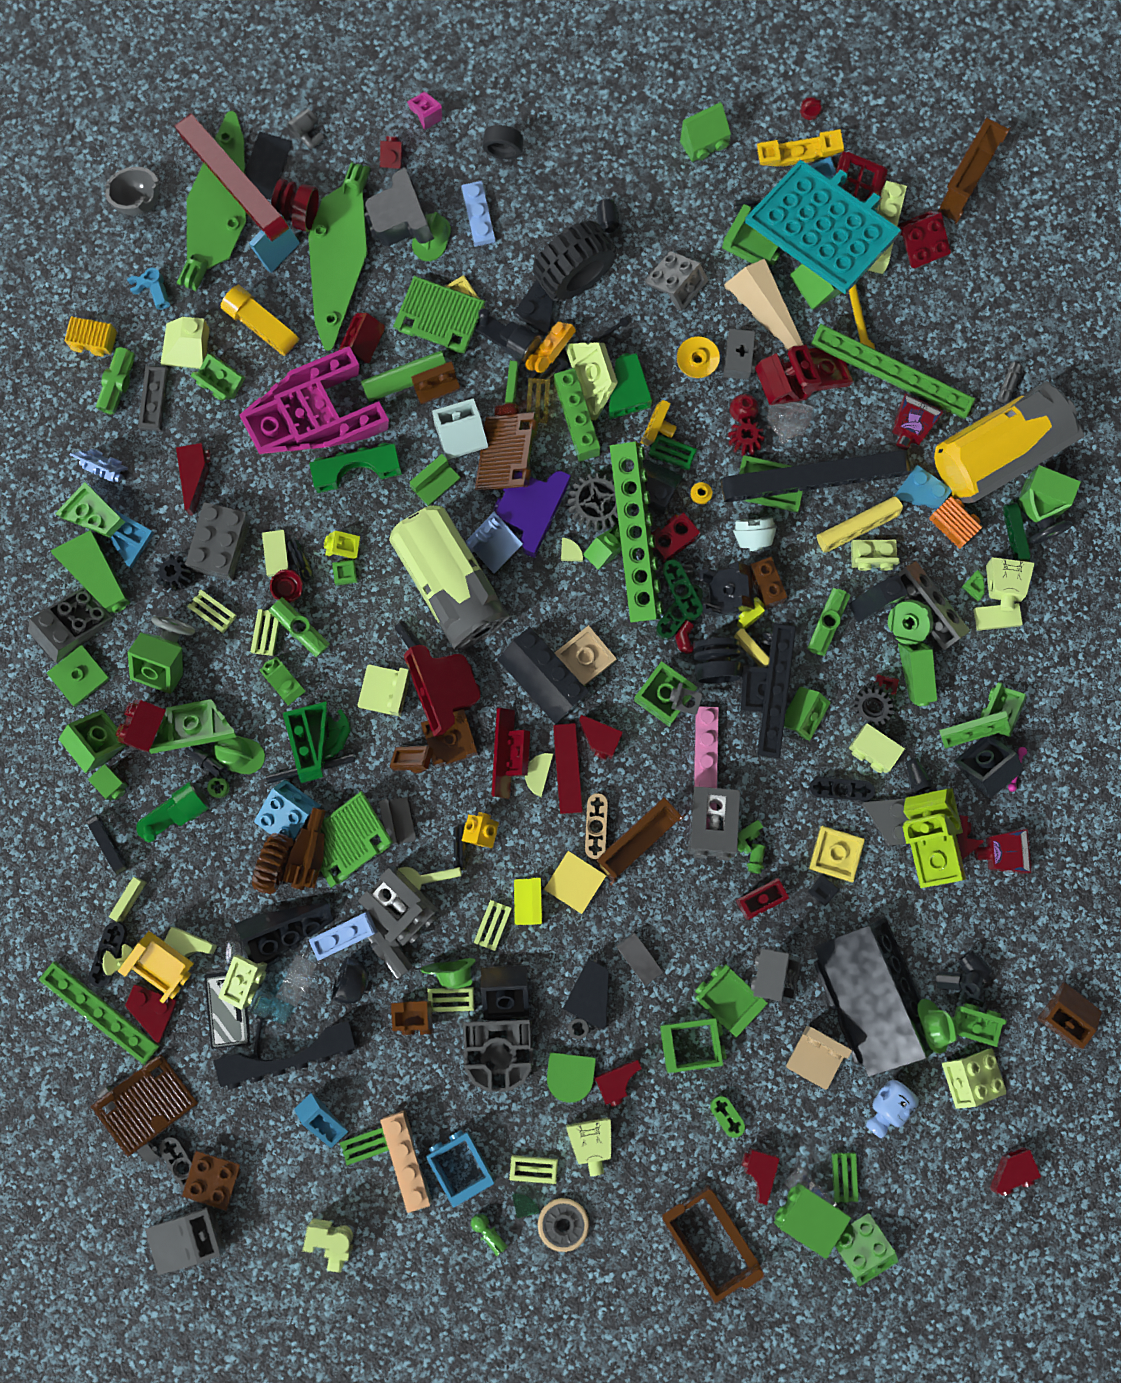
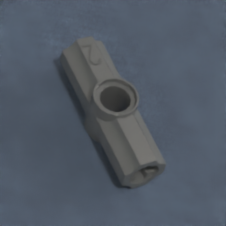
M370 913L378 932L368 937L371 942L370 945L377 956L385 961L395 977L399 979L409 972L413 965L400 949L401 946L398 941L395 940L391 943L385 937L389 931Z

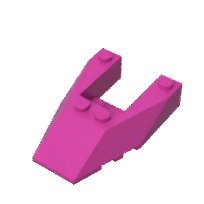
M350 346L289 371L285 378L278 384L275 383L270 388V391L263 397H259L240 414V418L259 454L332 447L368 439L388 430L389 419L380 402L339 418L325 392V389L358 376L359 363Z

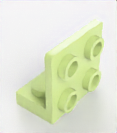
M367 665L358 707L401 717L411 677L409 670L400 668L399 671Z
M992 1048L966 1058L948 1060L942 1063L956 1109L976 1107L1006 1094Z

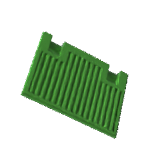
M414 276L393 328L401 333L417 336L443 345L446 349L457 353H465L479 320L478 311L484 307L486 301ZM406 317L415 320L412 327L404 324ZM453 334L463 337L460 344L451 341Z
M363 791L359 792L323 820L320 833H324V853L320 870L332 888L342 883L354 871L392 845V839L389 837ZM379 835L382 841L374 845L371 839ZM338 865L341 872L334 876L331 869Z

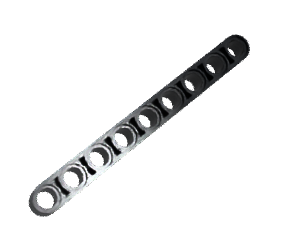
M907 450L731 475L721 478L720 483L724 502H736L796 493L798 490L810 491L902 477L912 473Z

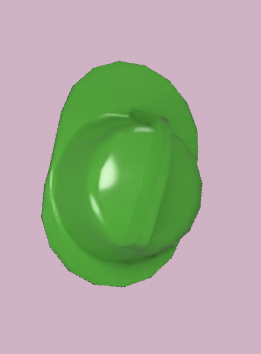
M438 212L425 215L434 240L424 244L419 243L416 238L412 240L414 254L423 261L437 260L442 256L447 245L451 227L446 218L439 215Z
M240 736L216 741L212 748L214 759L226 766L227 770L240 774L255 773L262 767L265 760L264 750L259 743Z
M466 958L452 962L432 963L423 966L421 971L426 974H435L440 984L445 988L451 990L459 989L472 984L471 966L475 964L476 960Z
M922 999L918 1003V1014L927 1043L935 1053H944L948 1048V1044L957 1040L956 1022L949 1013L939 1010L931 1000Z

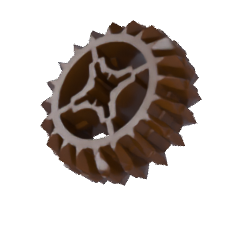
M273 833L267 838L253 871L252 886L254 889L259 890L258 892L271 895L279 889V886L282 884L289 852L294 844L292 838L278 833Z

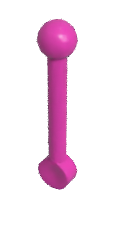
M1020 747L1017 750L1021 763L1023 756L1027 754L1025 747ZM1018 776L1008 785L1009 791H1016Z

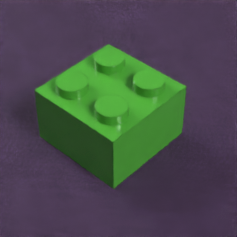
M661 661L636 694L634 701L670 727L681 712L672 709L673 702L669 701L672 689H677L679 682L683 683L682 688L695 692L698 687ZM691 695L683 697L682 703L684 706L692 698Z

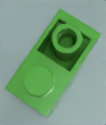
M617 524L597 536L583 554L598 570L610 563L622 551L619 525Z

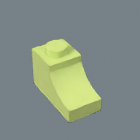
M177 927L170 928L164 941L186 958L197 952L214 954L217 948L216 944Z

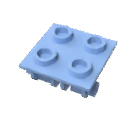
M89 449V451L80 450L79 452L69 454L80 460L79 465L84 470L95 475L99 474L100 477H104L113 483H119L122 480L120 472L128 470L127 467L121 465L122 462L120 460L105 458L102 456V452L95 449Z
M495 512L465 541L471 553L475 552L494 574L523 544Z

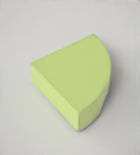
M562 538L561 561L583 562L582 551L574 541Z

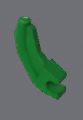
M342 709L337 711L341 716L339 721L335 722L331 716L328 718L330 732L329 739L326 741L325 760L333 758L343 749L350 734L349 719Z

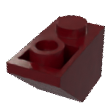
M1023 1147L1002 1155L990 1185L991 1191L1005 1196L1013 1193V1188L1021 1185L1022 1187H1028L1035 1184V1180L1041 1178L1031 1151Z

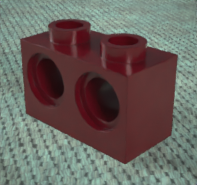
M682 513L680 516L674 515L667 521V526L663 529L659 527L651 533V535H654L656 543L653 551L664 564L699 538V530L685 513ZM682 526L686 528L687 533L679 534L676 528ZM665 539L669 541L670 546L661 547L658 542Z

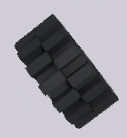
M875 682L874 685L872 683H868L867 686L864 685L859 690L853 703L855 704L853 709L857 711L855 714L857 718L862 716L860 721L864 723L865 720H868L869 725H872L873 722H875V726H879L880 723L882 725L885 724L892 717L897 705V701H895L896 695L891 694L893 690L891 688L886 690V684L879 686V682ZM871 697L880 699L883 702V709L879 711L872 710L867 705V699Z

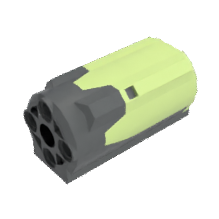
M437 505L425 507L402 520L394 527L389 541L454 649L464 648V650H467L503 629L502 625L510 616L445 508Z

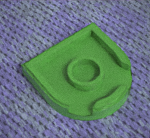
M550 1052L547 1072V1084L550 1092L563 1102L572 1103L583 1099L592 1088L596 1058Z

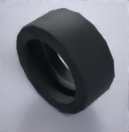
M492 125L484 131L482 148L492 157L506 160L515 159L522 153L524 138L520 131L512 127Z

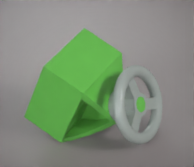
M153 616L151 618L152 623L163 628L160 636L146 633L139 634L128 651L130 679L171 694L183 676L182 647L177 643L180 634L193 635L195 629L184 622L172 618Z

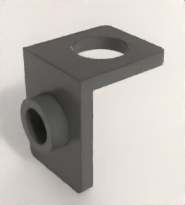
M679 682L677 689H672L669 701L673 702L672 709L696 715L702 694L682 688L683 683ZM686 695H691L695 699V705L691 708L685 707L682 703V699Z

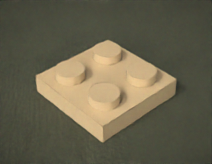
M589 625L555 652L556 656L584 686L617 660Z

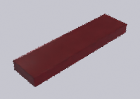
M575 723L553 725L560 814L582 813Z

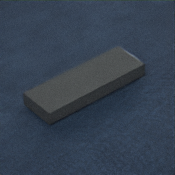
M145 367L138 428L140 430L161 431L169 372L167 367Z

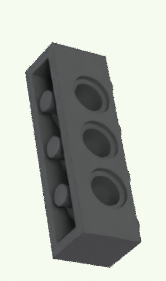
M917 561L898 573L908 592L904 599L916 600L930 607L933 617L931 634L944 650L970 632L969 628Z

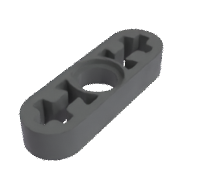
M171 1136L161 1142L160 1153L184 1191L186 1184L184 1179L188 1178L189 1172L185 1175L181 1174L177 1166L180 1161H186L191 1168L193 1159L181 1139ZM168 1142L176 1144L177 1147L174 1151L177 1156L181 1153L183 1154V1157L178 1158L174 1163L172 1159L176 1157L172 1151L167 1152L166 1150L169 1147Z

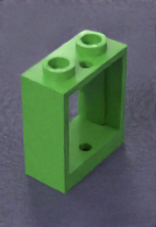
M716 1018L660 1025L667 1073L723 1066L726 1052L724 1045L720 1046L719 1036H723L721 1022H717ZM709 1025L714 1059L676 1064L671 1030Z

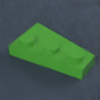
M85 482L55 513L62 519L109 538L125 523Z

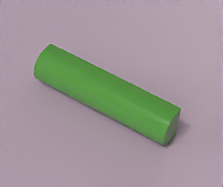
M440 350L361 381L368 401L372 402L413 386L411 376L445 364L446 361Z

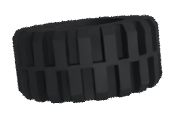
M592 220L581 221V223H576L569 229L563 230L560 235L555 236L544 247V250L538 254L537 259L534 261L533 274L551 299L561 302L566 299L570 300L574 296L582 294L586 289L591 288L594 283L598 282L609 271L608 269L612 267L614 260H616L617 248L599 223Z

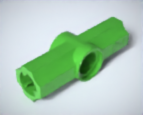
M122 347L116 348L109 369H106L102 375V390L95 406L98 410L107 414H115L122 393H125L129 387V373L136 356L134 352Z
M832 588L807 646V649L812 653L825 656L850 598L846 591ZM827 617L832 619L834 625L831 627L825 625L823 619Z
M283 597L269 609V612L289 631L290 635L297 639L315 658L321 655L330 645L309 624L308 619L301 616ZM296 623H302L305 626V630L303 632H296L293 626Z

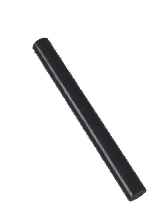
M351 753L325 760L324 770L355 762L354 754ZM297 768L266 775V780L270 784L298 777L299 775Z

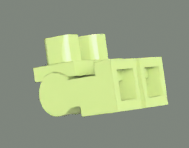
M313 1218L307 1226L303 1251L312 1253L315 1247L326 1248L324 1257L329 1258L327 1270L341 1273L345 1261H348L352 1253L353 1245H351V1241L353 1239V1232L348 1226L332 1227V1221Z

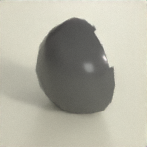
M139 166L127 167L116 172L105 185V196L108 203L116 211L125 215L138 216L149 212L154 207L159 196V182L155 173Z

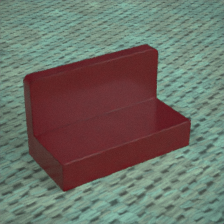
M355 313L339 350L350 346L356 357L365 363H370L385 330V325L368 313Z

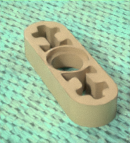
M598 793L589 797L586 817L585 853L594 860L599 858L606 848L608 803L605 796ZM595 798H600V802L604 803V806L599 808V814L603 813L604 818L600 816L590 817V813L595 814V806H591V802H595ZM594 820L600 821L603 825V829L599 833H594L590 830V823ZM589 835L593 837L603 836V840L598 839V847H601L602 851H598L597 855H593V852L589 851V847L593 846V839L589 840Z

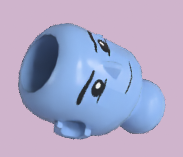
M897 1080L888 1081L873 1101V1109L877 1114L867 1121L866 1127L879 1138L885 1137L891 1124L895 1127H902L918 1107V1097Z

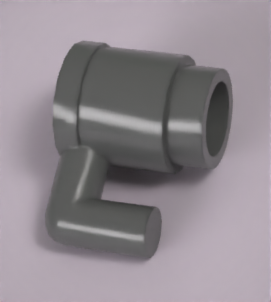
M308 108L287 122V126L297 139L302 140L309 149H314L325 139L320 132L312 139L308 136L307 133L318 123L316 116Z

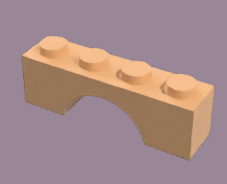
M406 1110L383 1117L380 1121L407 1213L430 1206L432 1199L426 1178L421 1171L416 1156Z

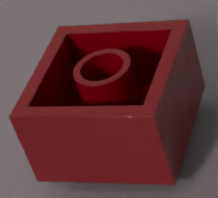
M143 700L129 702L124 715H127V718L123 724L120 723L116 731L117 741L138 750L149 752L166 710Z

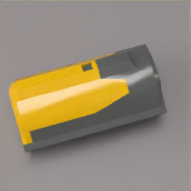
M1045 381L936 446L934 460L945 485L951 488L954 499L957 498L963 503H972L1085 437L1078 423L1077 411L1073 402L1060 389Z

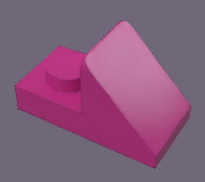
M425 91L407 101L410 110L418 115L425 130L442 120L441 104Z

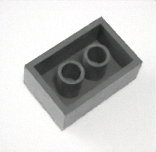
M204 502L185 565L194 572L233 581L251 522L247 513Z
M761 949L760 954L757 953L755 959V967L758 970L757 976L753 977L751 983V991H754L753 996L794 1004L801 958L788 953Z

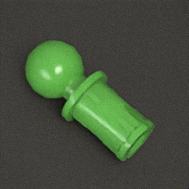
M480 1213L472 1217V1229L484 1235L481 1241L484 1239L495 1255L498 1256L508 1245L495 1231V1226L490 1229L489 1220L486 1215Z

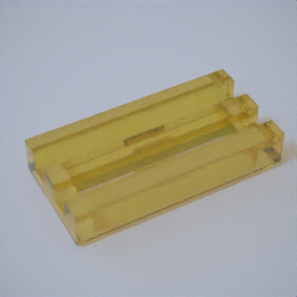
M528 378L526 413H531L533 383H537L536 418H538L539 423H548L550 379ZM541 384H545L543 419L539 418Z

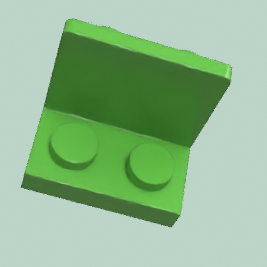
M866 1214L847 1226L835 1244L836 1249L850 1269L859 1287L899 1262L896 1252L870 1214Z

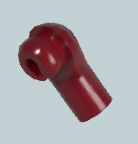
M688 621L683 623L675 636L678 649L685 654H691L694 650L693 644H691L689 634L693 630L694 625Z

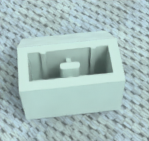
M474 398L432 411L434 424L447 460L488 448Z

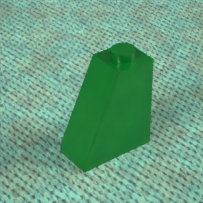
M626 353L616 359L614 369L618 383L611 393L609 419L649 409L652 403L637 353L632 355Z

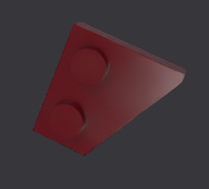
M134 984L125 1007L155 1042L161 1043L178 1000L168 997L162 1003L160 1000L164 996L163 994Z

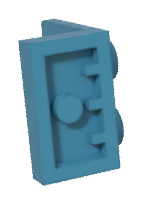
M284 780L272 788L254 822L269 834H284L292 838L294 842L306 820L310 818L312 808H319L321 805L287 780Z

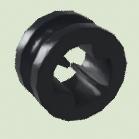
M763 633L762 637L764 640L760 641V645L770 649L772 634Z

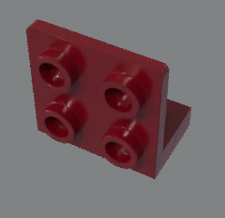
M929 211L898 224L897 227L901 229L900 236H903L911 268L915 269L951 253L941 212Z

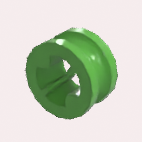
M215 777L209 781L207 789L213 797L223 798L229 793L230 787L226 780ZM220 782L224 789L220 790L221 793L217 794V791L213 790V786H217L216 783Z

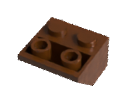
M1063 982L1037 1019L1072 1047L1084 1049L1097 1031L1102 1011Z

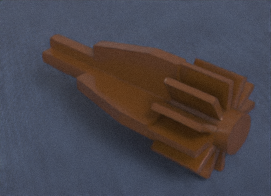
M312 808L307 829H301L289 852L282 880L292 883V888L304 890L305 887H316L323 862L324 833H320L326 810Z

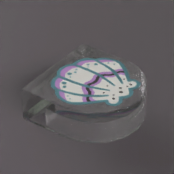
M226 941L225 964H231L233 957L238 954L240 955L241 948L237 941Z

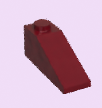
M202 443L176 447L184 508L190 516L195 514L210 471L209 463L212 462L210 450L206 449Z

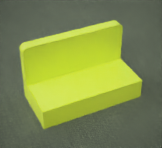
M541 878L514 880L516 925L542 924Z

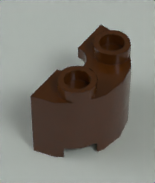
M431 1001L391 1003L392 1031H402V1035L416 1034L415 1030H419L420 1035L433 1034Z

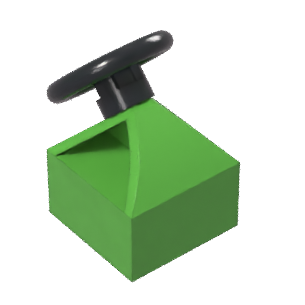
M1040 465L1026 478L1017 502L1023 511L1037 523L1040 532L1030 538V543L1044 542L1072 527L1071 521L1057 523L1055 518H1058L1072 506L1081 481Z

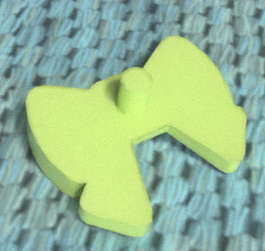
M123 944L122 958L115 959L110 951H106L103 957V970L105 974L112 975L116 970H119L131 954L132 948Z

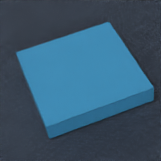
M291 228L273 242L262 230L249 242L255 254L270 273L300 244Z

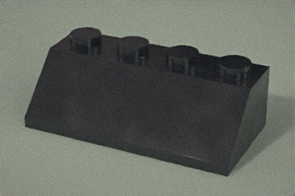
M530 626L516 637L497 659L555 725L589 696V691Z

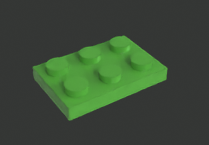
M743 455L739 474L792 466ZM798 490L796 493L743 501L798 512L803 491Z

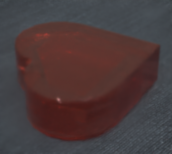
M511 403L495 406L494 409L495 416L520 414L519 406Z

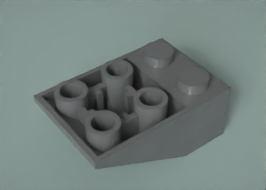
M83 587L29 619L28 632L53 661L58 663L80 645L86 643L113 618L90 592Z
M208 1206L145 1228L158 1275L211 1260L226 1252L213 1206Z

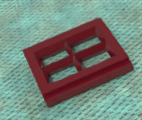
M842 151L836 174L840 169L848 174L850 163L861 167L857 180L847 177L846 180L856 185L853 196L857 198L859 187L870 191L868 199L873 193L881 197L888 169L853 153ZM864 169L875 173L871 186L861 182Z

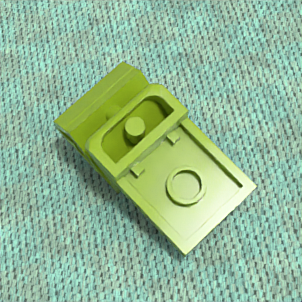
M953 788L906 798L903 812L909 820L903 823L902 828L906 844L910 843L920 888L966 880L956 834L963 833Z

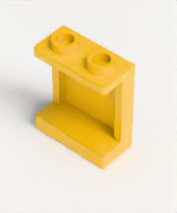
M148 931L118 972L126 977L131 970H134L164 992V996L160 1000L164 1003L168 997L171 999L175 997L181 989L178 984L184 985L191 975L188 971L194 963Z

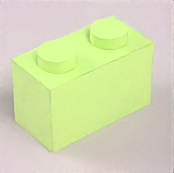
M865 724L849 746V749L853 751V756L862 761L864 759L871 763V768L879 773L889 772L905 749L869 724Z

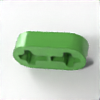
M714 1097L710 1103L711 1112L728 1136L732 1138L740 1137L745 1130L743 1120L726 1097ZM717 1101L721 1103L726 1102L727 1105L724 1108L728 1113L724 1116L720 1110L715 1111ZM730 1117L735 1123L738 1121L740 1123L738 1125L739 1131L736 1133L733 1130L730 1132L728 1130L730 1124L727 1119Z

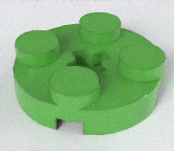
M905 600L897 604L890 611L888 627L891 632L893 631L899 642L906 645H915L927 639L933 629L932 611L929 606L919 601ZM910 617L915 621V625L912 628L906 622V619Z

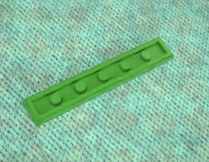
M52 962L40 977V982L143 1065L147 1064L159 1049L160 1045L57 962Z

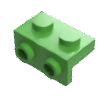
M210 353L207 354L199 371L192 372L191 377L196 380L197 385L205 389L208 388L213 392L214 397L222 401L234 399L246 378Z
M998 682L996 688L991 689L989 694L990 702L988 707L982 710L980 718L1006 711L1011 729L1000 732V734L1011 737L1027 696L1024 693L1005 688L1003 683Z
M965 1003L964 1007L957 1006L954 1015L957 1035L997 1047L1002 1025H1006L1007 1020L1000 1018L1001 1014L987 1010V1014L978 1012L979 1007Z

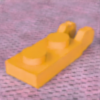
M557 322L535 353L529 355L525 363L526 368L540 373L544 372L576 332L574 326Z

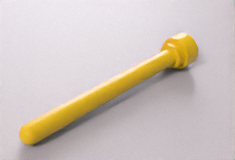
M855 283L849 290L860 343L875 349L874 343L868 339Z

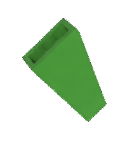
M91 530L51 550L60 563L110 613L120 612L126 608V605L131 603L98 537Z

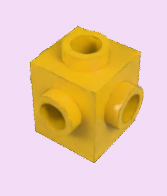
M478 812V816L468 814L462 841L477 846L493 848L499 822L491 820L492 815Z

